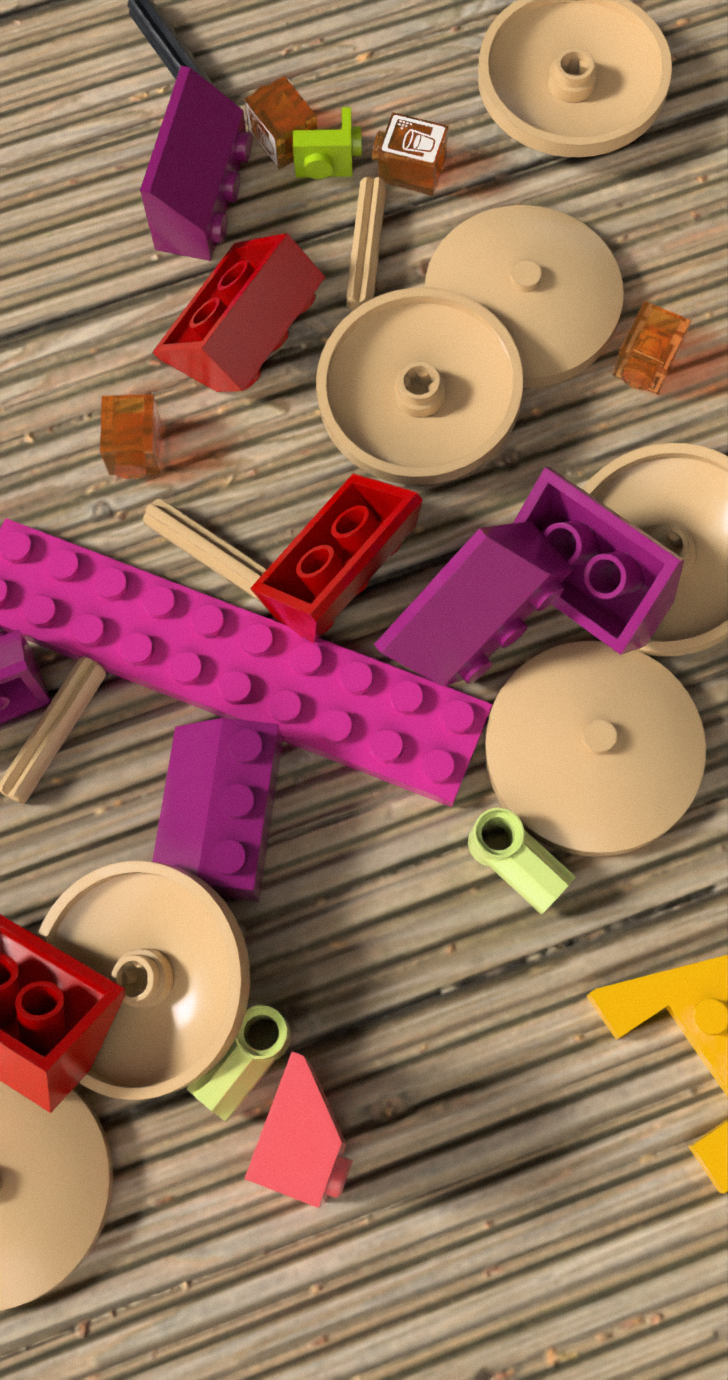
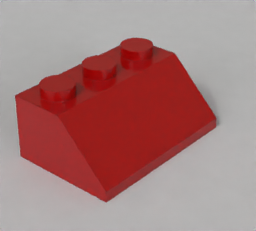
M288 233L236 242L231 246L152 353L162 362L216 392L244 391L259 379L262 373L260 367L270 353L276 351L285 343L289 336L288 328L296 317L304 313L314 303L316 299L315 291L323 282L325 276Z
M353 473L250 588L251 591L279 623L287 625L302 638L315 643L323 633L332 627L337 616L350 601L366 588L370 578L384 562L399 550L404 539L416 527L423 499L418 492Z
M0 914V1081L49 1113H52L90 1071L125 998V988Z

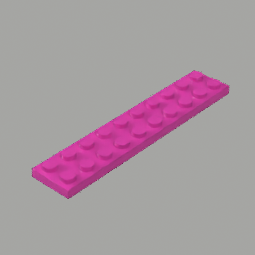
M5 518L0 528V630L13 632L19 629L27 641L75 660L83 656L99 663L108 673L220 717L278 724L282 741L453 807L491 712V703L452 688L441 686L431 680L318 638L315 643L302 638L287 625Z

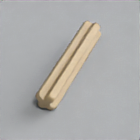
M366 176L360 181L346 295L347 306L351 310H355L363 303L374 298L386 196V182L380 177L372 178Z
M156 499L147 506L143 517V522L147 527L261 602L250 588L267 568L166 501Z
M84 656L78 659L1 779L0 792L4 796L21 804L28 800L104 680L106 671L99 663Z

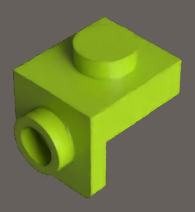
M342 107V129L293 130V155L296 178L325 179L327 177H353L352 156H362L361 126H352L351 107Z

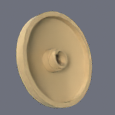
M517 0L505 8L489 26L481 44L478 63L480 95L486 110L497 125L509 136L529 148L562 157L601 155L615 151L636 140L649 129L659 116L667 97L672 75L671 54L662 31L644 10L630 0Z
M503 206L484 211L465 220L455 227L439 244L431 258L425 279V287L448 290L464 295L487 308L500 320L512 336L518 349L523 369V388H537L557 384L576 376L591 366L611 342L617 329L623 306L624 293L621 272L616 259L605 242L592 229L576 218L541 206Z
M438 288L399 289L382 294L363 303L346 316L334 329L324 346L318 363L316 374L317 400L323 424L333 443L345 457L362 470L381 479L400 484L428 485L442 483L477 469L488 461L506 442L515 426L521 408L523 394L522 362L516 344L506 327L494 314L478 302L464 295Z
M664 443L642 447L616 458L598 471L582 489L684 559L674 603L647 645L635 651L653 656H680L702 651L721 643L728 638V456L700 445Z
M579 641L563 644L548 649L524 663L501 688L491 709L485 733L484 749L487 772L492 788L503 808L515 813L521 820L524 830L538 841L557 850L579 856L609 857L638 850L663 836L676 824L693 802L703 778L706 762V742L702 721L692 698L681 682L668 669L650 656L635 650L620 655L602 641Z
M125 861L110 864L90 872L72 884L58 898L46 915L37 936L125 988V998L90 1071L79 1083L92 1091L112 1098L143 1100L182 1090L210 1072L225 1056L241 1028L250 990V964L245 940L236 918L222 897L202 879L174 865L148 861Z
M0 1081V1311L35 1300L63 1283L87 1258L105 1225L113 1191L111 1150L99 1118L90 1104L76 1089H73L53 1112L49 1113Z

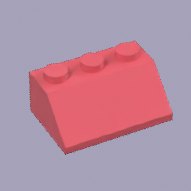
M291 1052L244 1179L319 1208L327 1202L328 1196L335 1199L341 1196L353 1160L343 1157L347 1144L313 1067L303 1055Z

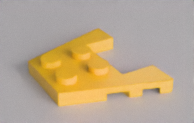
M728 955L600 987L587 995L616 1040L663 1008H666L728 1097ZM726 1119L688 1146L718 1192L723 1194L728 1192V1119Z

